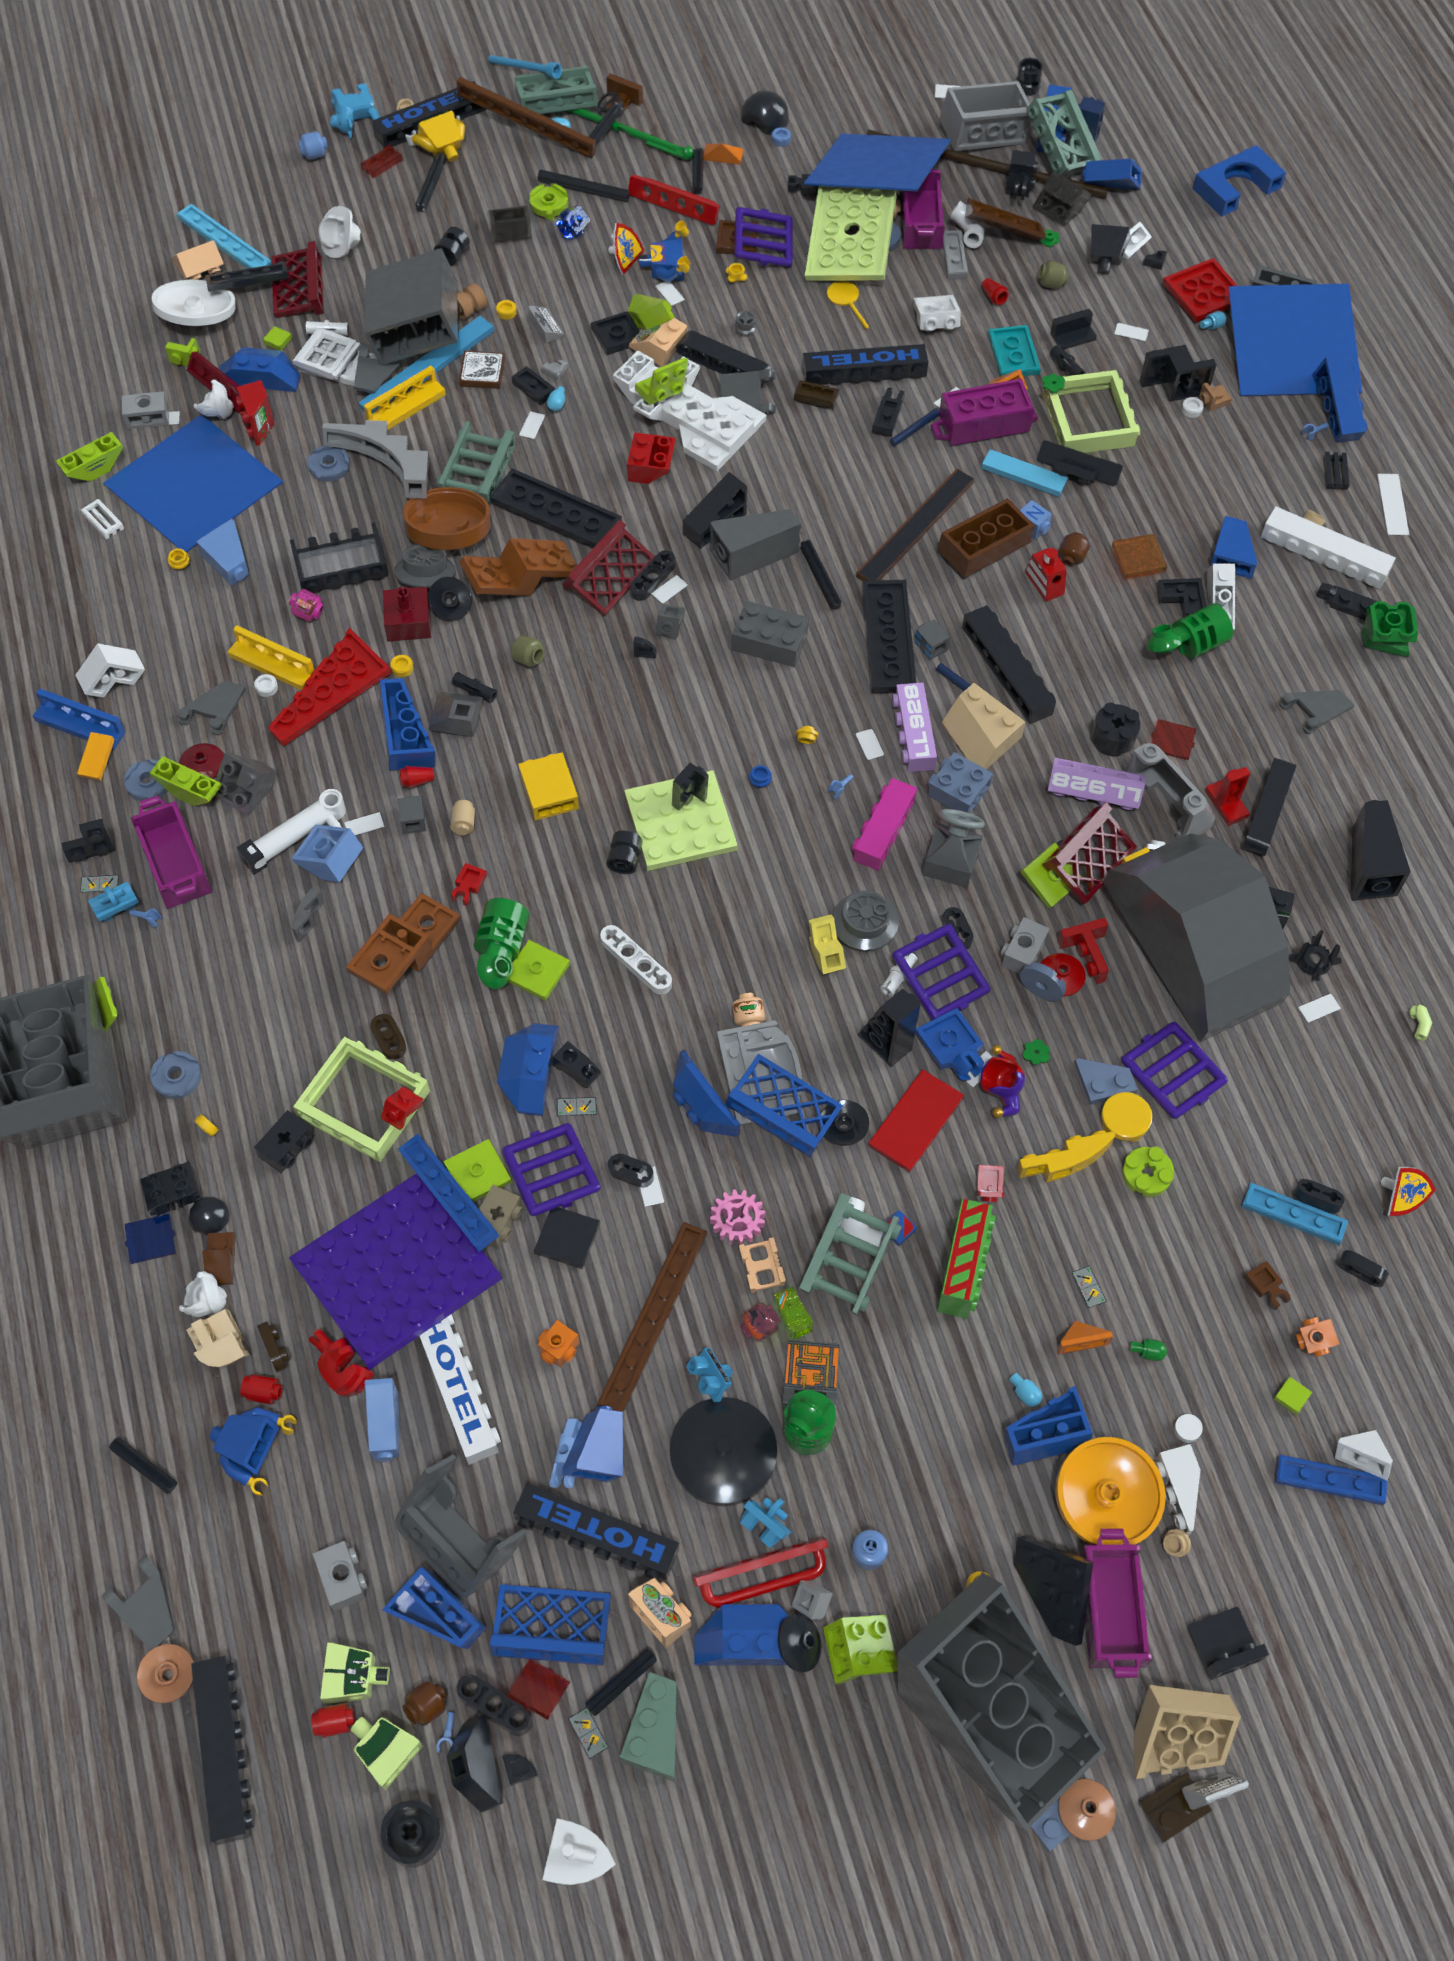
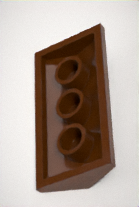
M970 198L967 200L965 216L967 218L1037 242L1046 236L1041 223Z

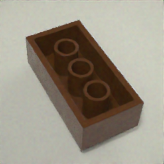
M1007 498L943 531L938 551L966 578L1029 544L1035 525Z

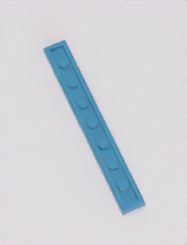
M477 317L458 331L457 343L431 350L382 385L374 394L371 393L361 400L359 408L364 411L365 404L429 366L435 369L436 374L464 354V350L468 351L493 333L494 326L483 317ZM427 376V377L423 380V382H425L426 380H428V379H429V376ZM412 386L409 387L405 393L409 392ZM396 396L392 397L389 403H391ZM379 406L372 409L371 412L374 413L375 411H377Z

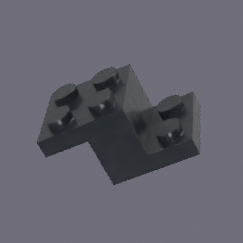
M1186 345L1146 352L1139 383L1142 388L1161 384L1169 402L1197 397L1200 394L1202 384L1208 383L1211 386L1217 364L1214 359L1194 362Z

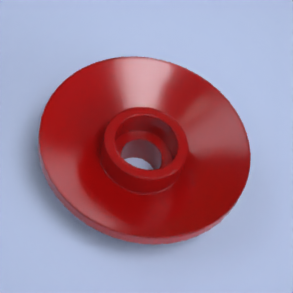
M1056 953L1047 956L1040 963L1053 969L1057 973L1056 977L1059 980L1061 978L1064 980L1067 989L1063 997L1074 995L1083 987L1086 972L1081 962L1069 954ZM1059 969H1063V970H1065V971H1067V972H1066V973H1062V972L1059 971Z

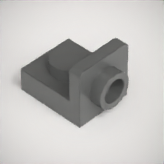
M664 604L658 613L656 634L676 639L679 634V625L685 614V608Z

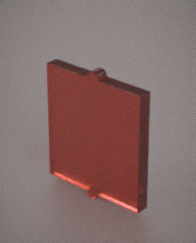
M1158 719L1155 731L1151 734L1153 738L1152 744L1157 745L1168 756L1189 760L1191 749L1195 746L1193 741L1196 728Z
M529 1659L507 1697L524 1706L526 1711L531 1710L548 1720L570 1682L553 1673L551 1668L546 1669Z

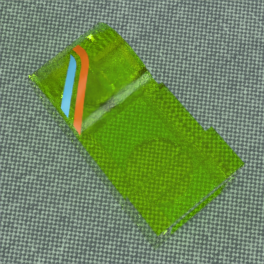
M792 1286L773 1295L775 1306L791 1340H796L813 1332L814 1322L810 1314H807Z

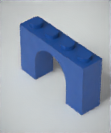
M1255 145L1198 172L1195 176L1193 190L1223 217L1237 210L1241 196L1227 179L1233 177L1246 178L1268 195L1282 188L1286 172L1261 148Z

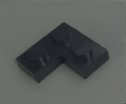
M1201 578L1158 580L1157 590L1160 602H1182L1184 617L1207 606Z
M103 818L79 824L83 838L61 843L69 863L80 862L86 858L103 856L115 851L114 842Z

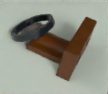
M610 73L606 77L607 93L599 99L597 111L600 116H603L601 111H608L611 105L616 102L622 108L621 113L617 117L619 118L631 103L638 106L643 103V86ZM612 96L604 107H600L606 97Z

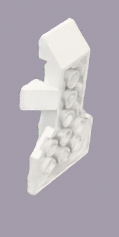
M637 351L613 374V379L629 402L634 404L633 410L649 419L664 421L678 429L682 439L683 452L715 471H718L766 421V414L734 396L711 398L692 387L700 366L690 360L688 361L683 391L651 405L636 392L635 384L652 377L653 370L658 368L654 366V359Z

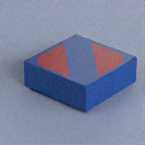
M900 1210L886 1221L891 1223L894 1216L899 1217L898 1225L902 1226L896 1240L891 1239L898 1247L914 1234L918 1228Z

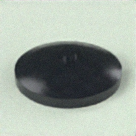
M722 1397L720 1402H713L712 1399H708L690 1408L676 1424L670 1442L671 1466L680 1485L694 1498L711 1505L732 1506L753 1498L768 1484L777 1462V1440L770 1422L751 1404L729 1397Z

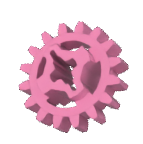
M734 1189L732 1196L724 1192L723 1200L716 1198V1207H711V1214L713 1216L710 1217V1224H715L713 1232H721V1241L726 1237L729 1238L730 1245L733 1244L734 1240H738L739 1245L743 1244V1239H747L750 1243L753 1242L752 1235L760 1236V1228L765 1226V1221L763 1220L765 1218V1211L761 1210L762 1202L755 1203L756 1195L753 1194L747 1197L746 1190H743L742 1194L738 1195L736 1189ZM751 1210L753 1211L755 1216L754 1221L752 1220V1217L749 1216ZM721 1214L726 1219L725 1224L721 1221Z

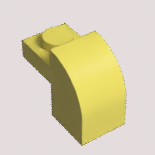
M830 914L808 920L811 937H809L810 945L821 972L827 974L845 969L844 951L842 945L837 940L834 917Z

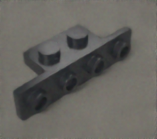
M1047 440L1042 442L1037 457L1038 461L1053 465V469L1058 470V474L1069 477L1070 474L1078 476L1077 480L1084 483L1099 480L1115 486L1123 469L1121 464Z

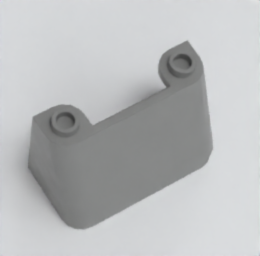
M1146 743L1133 751L1127 772L1145 775V790L1148 792L1157 787L1183 815V817L1178 819L1177 825L1180 827V830L1175 838L1179 839L1190 833L1201 835L1213 826L1215 820L1214 812L1201 792L1157 745L1152 743Z

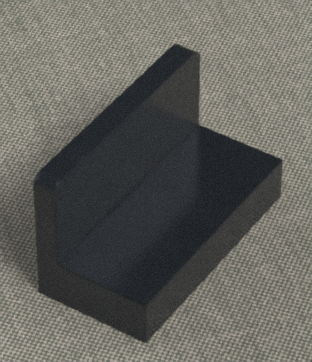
M1089 308L1054 318L1050 334L1055 343L1059 344L1064 350L1095 341L1097 335L1091 327L1092 311Z

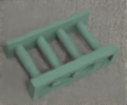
M466 421L463 429L459 430L458 441L444 472L438 477L437 488L456 487L473 491L481 495L490 507V496L500 484L516 447L514 431L506 430L503 438L500 439L473 434L471 423ZM470 442L496 447L498 450L491 455L469 450L467 447ZM466 457L491 463L489 469L482 470L460 465L462 458ZM456 473L483 478L484 482L476 486L453 479Z
M841 1193L799 1288L810 1295L813 1289L816 1291L820 1289L854 1304L852 1312L858 1316L860 1310L865 1312L871 1299L867 1294L891 1239L896 1240L902 1226L898 1225L899 1217L894 1216L891 1223H887L855 1209L854 1205L851 1204V1196ZM844 1218L855 1219L886 1233L881 1246H875L844 1232V1229L841 1228ZM840 1241L876 1257L870 1271L834 1256L833 1252L830 1251L833 1243ZM823 1266H833L864 1280L865 1283L860 1294L857 1295L823 1280V1276L820 1275Z

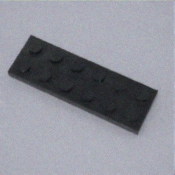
M513 468L490 496L491 503L592 548L599 543L619 520L622 521V516Z
M906 580L863 581L862 589L871 693L896 692V687L899 684L916 683Z

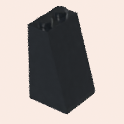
M1388 800L1365 802L1352 828V901L1398 896L1411 873Z

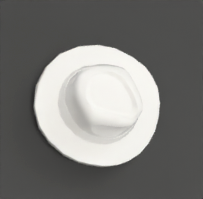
M336 206L326 213L318 229L322 250L329 257L342 258L348 254L349 249L354 248L359 243L361 230L352 222V212L346 207Z

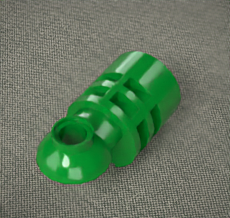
M1212 603L1193 614L1185 616L1183 619L1176 620L1172 626L1162 624L1152 629L1153 635L1147 642V649L1163 654L1177 648L1181 655L1184 654L1186 657L1194 659L1199 655L1207 653L1209 650H1213L1231 641L1233 626L1227 612L1220 605Z
M493 898L486 902L473 944L475 951L482 953L477 961L478 976L483 984L494 990L504 987L510 979L513 969L512 961L518 958L530 916L525 906L506 898Z
M813 1390L800 1391L788 1400L784 1412L783 1436L787 1445L793 1451L802 1455H815L822 1452L830 1444L836 1421V1410L832 1401L824 1394Z

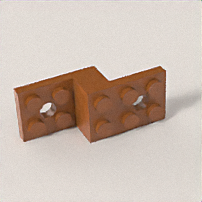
M514 538L509 539L500 557L462 556L459 562L476 594L531 596L542 577L567 578L577 566L564 541Z
M421 893L400 919L390 913L346 966L347 972L387 995L408 967L418 972L421 971L461 920L460 914ZM424 920L433 921V924L429 927L421 926ZM378 959L387 960L386 965L382 967H377L374 963Z

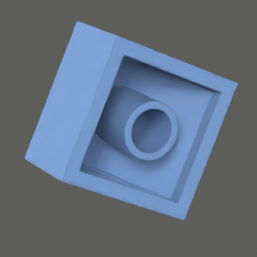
M315 825L292 857V861L321 880L340 882L352 863L357 859L363 846L350 828Z

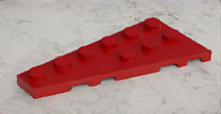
M350 627L345 632L346 636L342 641L337 642L333 647L334 651L328 658L323 659L305 681L303 689L300 692L297 691L293 696V701L290 705L284 708L268 727L270 734L283 747L391 674L390 667Z

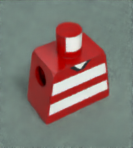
M1047 548L1034 553L1031 556L1025 574L1044 601L1047 602L1065 594L1067 570L1058 557V551L1054 548Z

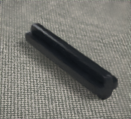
M614 102L588 136L596 140V145L621 113L622 108L620 104Z
M695 148L693 150L692 192L694 194H701L703 189L704 151L702 148Z
M116 1437L109 1445L112 1452L165 1493L170 1494L177 1486L175 1479L120 1437Z
M649 1649L644 1650L585 1704L588 1711L593 1716L599 1714L655 1664L657 1659L653 1652Z

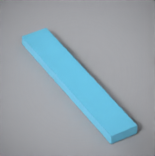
M193 204L188 205L177 213L178 220L209 242L214 240L217 248L246 269L272 265L271 260Z

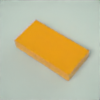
M91 732L77 774L83 778L101 781L115 739L109 735Z

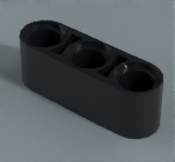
M470 1674L461 1677L457 1683L456 1691L460 1700L479 1714L485 1715V1718L514 1736H523L529 1732L532 1726V1719L524 1706L475 1675ZM468 1684H476L478 1686L477 1693L472 1697L463 1695V1690ZM492 1699L502 1701L501 1708L496 1712L487 1710V1704ZM516 1714H522L526 1717L525 1723L519 1728L511 1726V1719Z

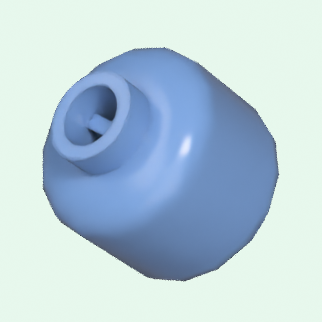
M317 131L302 134L298 141L302 157L305 156L308 160L324 157L325 149H328L326 138L321 137Z
M866 1530L858 1534L852 1545L851 1554L853 1560L859 1567L865 1570L879 1568L884 1563L888 1554V1544L884 1536L875 1530Z

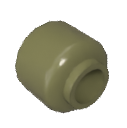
M1049 260L1041 265L1037 278L1043 287L1058 290L1062 285H1066L1069 273H1066V266L1064 264Z
M527 635L519 636L511 645L513 660L522 665L534 667L544 658L545 652L541 641Z

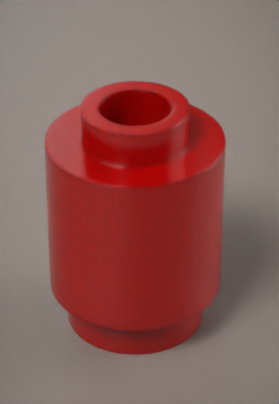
M252 1374L243 1378L240 1395L245 1397L247 1401L273 1405L276 1400H280L283 1386L279 1384L278 1378Z
M347 1703L319 1708L318 1712L312 1713L311 1722L314 1736L326 1738L351 1732V1726L355 1724L353 1707L348 1708Z

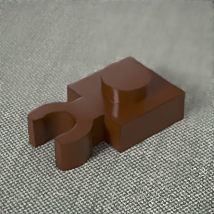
M1267 1261L1248 1272L1244 1277L1260 1298L1264 1295L1269 1297V1305L1274 1310L1280 1307L1276 1297L1282 1298L1285 1303H1288L1291 1299L1286 1290L1278 1287L1283 1281Z

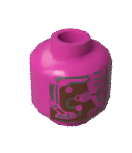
M305 589L300 590L298 594L293 593L289 601V605L292 606V614L307 622H311L313 619L317 620L324 607L320 596Z

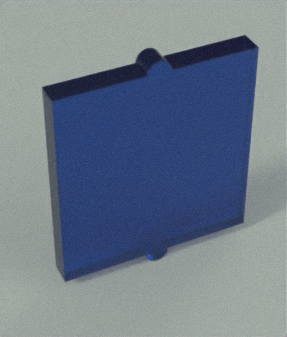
M170 1214L124 1224L127 1239L124 1244L128 1247L130 1264L176 1254L174 1243L176 1233L172 1230Z

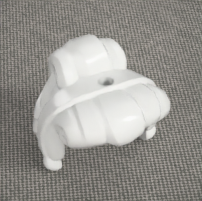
M212 380V391L205 395L202 403L198 405L194 403V408L208 417L217 416L224 420L232 414L234 406L227 397L226 388L216 380Z
M204 1271L198 1272L194 1281H191L186 1287L184 1305L179 1306V1311L192 1317L218 1313L226 1304L227 1294L224 1289L218 1287L217 1281L212 1274Z

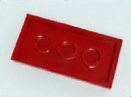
M922 1069L869 1141L868 1147L910 1173L964 1099V1094Z

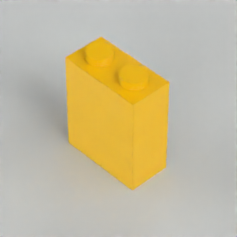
M563 752L549 754L543 758L527 760L524 763L518 764L520 778L535 821L579 809L578 795Z

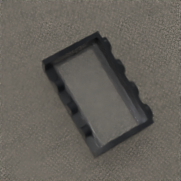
M371 523L373 534L360 536L359 529L352 528L350 530L352 538L339 541L338 534L332 532L329 534L331 543L318 545L316 537H309V547L297 550L294 539L290 540L301 589L316 593L322 590L336 589L345 585L387 577V566L376 523Z

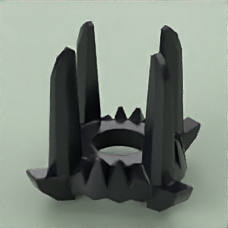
M1320 930L1316 936H1312L1311 944L1310 942L1304 943L1296 955L1290 954L1291 961L1298 963L1305 973L1312 975L1313 981H1320V975L1326 974L1332 965L1341 963V958H1337L1340 952L1339 944L1335 945L1331 953L1329 949H1326V946L1319 945L1323 930ZM1310 954H1318L1321 957L1317 964L1311 962L1309 959Z

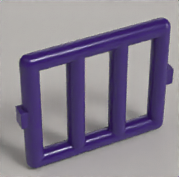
M737 207L735 210V257L759 262V265L767 266V264L791 267L793 264V218L787 215L771 213L769 210L762 208L761 210ZM743 216L785 223V229L743 222ZM743 230L785 238V244L743 236ZM743 245L785 252V258L742 251Z
M946 924L926 935L922 933L916 936L915 941L894 951L892 954L893 959L931 1020L956 1008L962 1011L969 1007V1003L991 991L990 985L950 924ZM947 935L954 946L953 948L913 969L910 968L904 958L905 956ZM958 955L966 965L964 969L923 989L917 979L918 976ZM972 975L979 988L938 1010L935 1008L930 997Z
M1177 1022L1169 1023L1152 1036L1148 1034L1142 1038L1141 1044L1121 1058V1062L1125 1067L1130 1068L1135 1078L1173 1119L1179 1118L1197 1104L1199 1106L1203 1105L1208 1101V1096L1228 1082L1227 1076ZM1174 1033L1182 1044L1142 1071L1134 1060ZM1188 1051L1198 1059L1199 1062L1160 1089L1150 1079ZM1204 1069H1207L1215 1080L1175 1107L1166 1096Z
M565 1123L541 1133L537 1130L530 1133V1137L502 1148V1154L531 1216H537L560 1206L563 1209L572 1206L573 1201L600 1190V1184L570 1123ZM564 1134L566 1135L570 1145L521 1164L517 1163L514 1153ZM572 1154L575 1155L579 1165L529 1184L526 1183L523 1176L525 1172ZM584 1174L588 1185L536 1205L532 1193Z

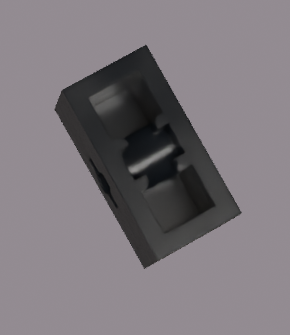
M287 1110L254 1146V1149L261 1160L279 1173H282L286 1168H290L295 1163L297 1155L303 1149L305 1150L311 1145L314 1134L310 1125Z

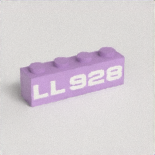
M924 683L899 684L896 687V694H892L893 708L897 707L895 722L896 726H900L901 730L898 732L899 744H903L904 750H902V762L907 764L908 772L935 770L937 754Z
M1054 758L1048 791H1052L1053 794L1058 796L1072 795L1076 799L1083 801L1092 799L1097 800L1100 804L1105 802L1109 805L1111 803L1117 804L1128 810L1139 809L1146 776Z

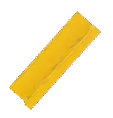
M429 366L365 404L366 420L387 421L389 430L444 397L446 392L436 381L435 369ZM427 376H429V380H427L426 382L422 383L423 380H424ZM412 386L411 390L405 393L407 389ZM396 396L395 399L391 403H389L390 399ZM379 406L377 411H375L374 413L371 412L372 409Z
M238 625L233 629L236 642L228 650L230 658L262 673L272 675L276 679L299 690L303 689L305 681L314 672L312 659Z

